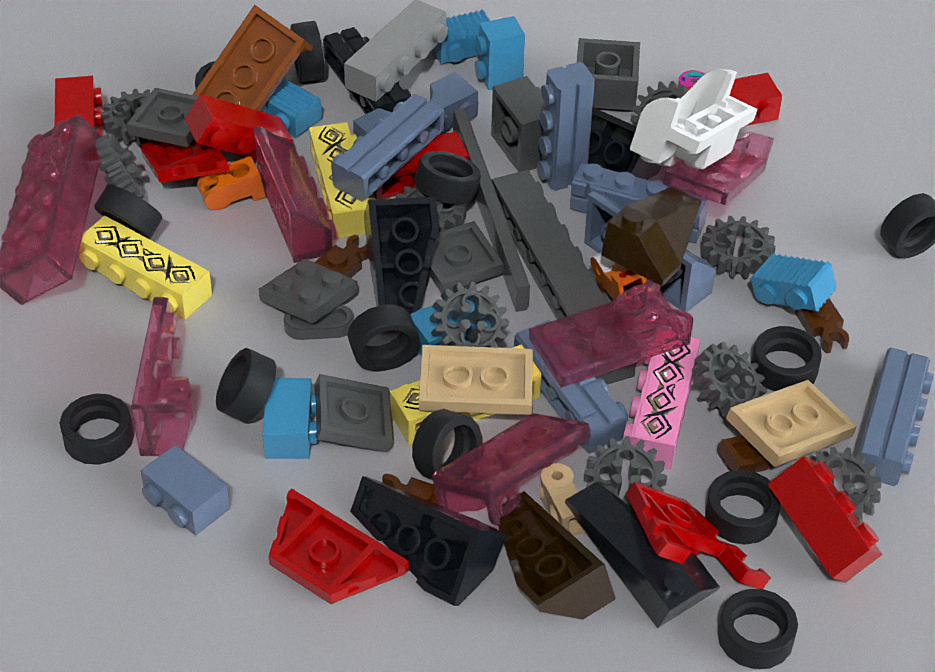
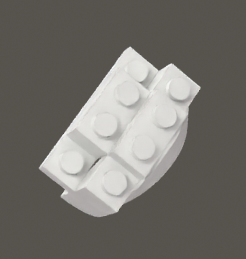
M716 69L702 76L681 99L658 98L647 104L641 112L630 150L639 154L644 161L671 167L677 162L684 160V163L689 167L704 169L732 152L739 129L754 121L757 109L729 96L737 72L729 69Z

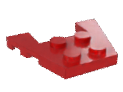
M635 481L626 492L658 556L683 564L691 553L700 555L703 552L717 557L739 583L763 589L771 579L762 568L758 570L749 568L743 562L747 555L740 548L720 541L717 538L720 531L687 500Z

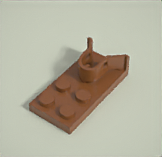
M254 5L192 95L199 96V94L261 111L298 56L307 50L311 52L313 46Z

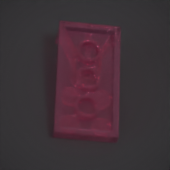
M748 132L743 138L735 141L731 153L704 169L689 167L684 163V160L677 162L666 171L663 184L726 205L765 171L774 138Z
M647 280L643 285H636L620 294L616 301L530 328L529 339L562 388L689 345L693 317L690 313L673 309L660 292V285Z
M154 297L131 405L140 456L159 457L175 444L184 451L190 422L193 418L189 378L175 377L173 359H179L180 338L174 337L177 328V315L170 311L168 297ZM178 412H184L185 416L182 418L175 417V414Z
M532 413L434 472L432 478L438 504L456 512L478 511L487 507L491 524L501 525L500 519L502 516L509 514L521 500L518 483L536 471L549 467L555 459L563 454L576 450L577 445L591 437L589 423ZM506 496L507 502L506 505L503 507L502 499Z

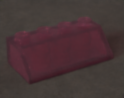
M260 126L254 127L257 169L261 176L266 198L293 262L297 263L303 259L309 260L321 257L332 248V240L337 238L333 220H327L326 218L327 211L323 198H317V187L314 178L307 176L308 169L304 156H298L294 145Z

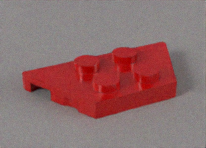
M195 139L192 140L188 147L151 140L140 147L143 159L160 183L230 171L227 161L219 149L198 144Z
M291 488L288 491L286 508L283 516H280L277 526V537L273 540L269 552V564L329 604H333L402 576L409 571V561L294 489Z

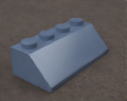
M594 191L589 193L584 244L597 253H601L608 221L624 207ZM686 249L680 269L663 286H660L657 294L686 313L712 293L716 269Z

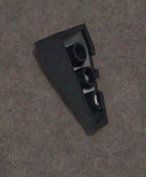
M596 108L592 109L588 164H598L602 168L616 172H629L635 177L646 180L657 175L662 167L656 163L644 161L639 154L630 150L637 126Z
M436 197L368 199L364 212V224L376 306L396 305L412 314L421 308L432 255L439 232Z
M362 476L350 510L377 541H382L390 550L409 561V571L417 578L416 583L425 592L453 606H459L494 570L506 535L505 532L477 519L368 476Z
M597 481L565 500L567 507L657 628L719 590L720 586L696 555L691 553L683 564L658 556L634 509Z

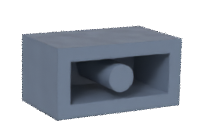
M176 444L140 470L143 482L142 493L145 499L152 506L156 507L159 505L168 513L176 526L180 528L184 526L195 536L230 509L227 485Z

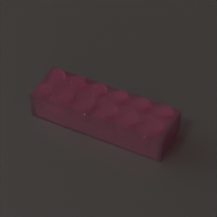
M79 114L67 121H60L53 129L43 135H35L27 145L28 152L25 162L21 167V177L15 189L16 195L12 208L8 213L9 220L6 230L2 235V245L0 248V288L20 305L73 278L99 169L98 163L101 160L97 154L98 149L95 146V140L102 137Z

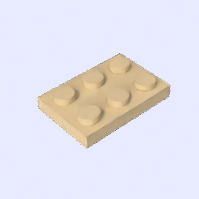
M422 345L419 411L447 409L453 412L531 415L533 349Z
M809 380L731 407L726 417L740 434L774 467L851 438L857 428V425Z

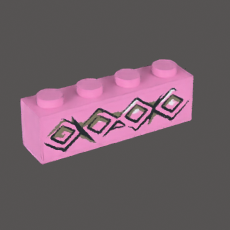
M658 330L655 344L648 343L644 364L649 365L648 370L641 369L637 390L642 391L641 396L634 395L630 417H634L635 420L634 423H626L623 440L625 436H629L633 446H636L640 440H643V450L648 452L655 448L657 453L654 461H664V468L671 469L694 373L692 368L697 364L694 360L698 356L700 338Z

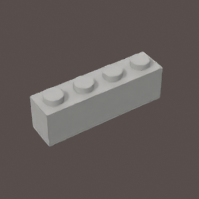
M414 0L344 63L345 88L377 102L386 92L391 91L393 86L404 75H408L421 59H425L437 44L445 40L448 33L446 11L422 1Z

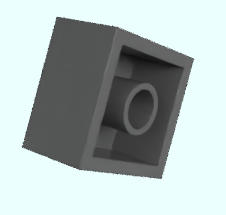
M578 39L577 62L584 63L595 79L593 108L632 110V106H636L640 42Z
M528 76L495 85L492 90L491 136L518 172L536 169L537 162L542 161L538 138L543 136L540 112L545 110V103L541 95V89L535 87Z

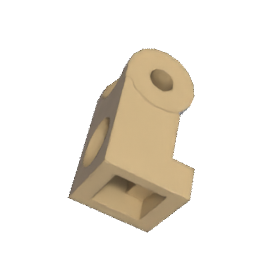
M552 463L545 466L540 475L542 483L540 499L546 511L573 536L587 533L565 504L567 498L578 492L574 485L573 471L570 467L561 463Z

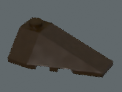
M672 186L626 205L608 221L601 256L663 286L681 267L702 200Z
M525 491L493 509L499 530L506 533L503 543L518 590L539 612L583 620L616 599L605 564Z

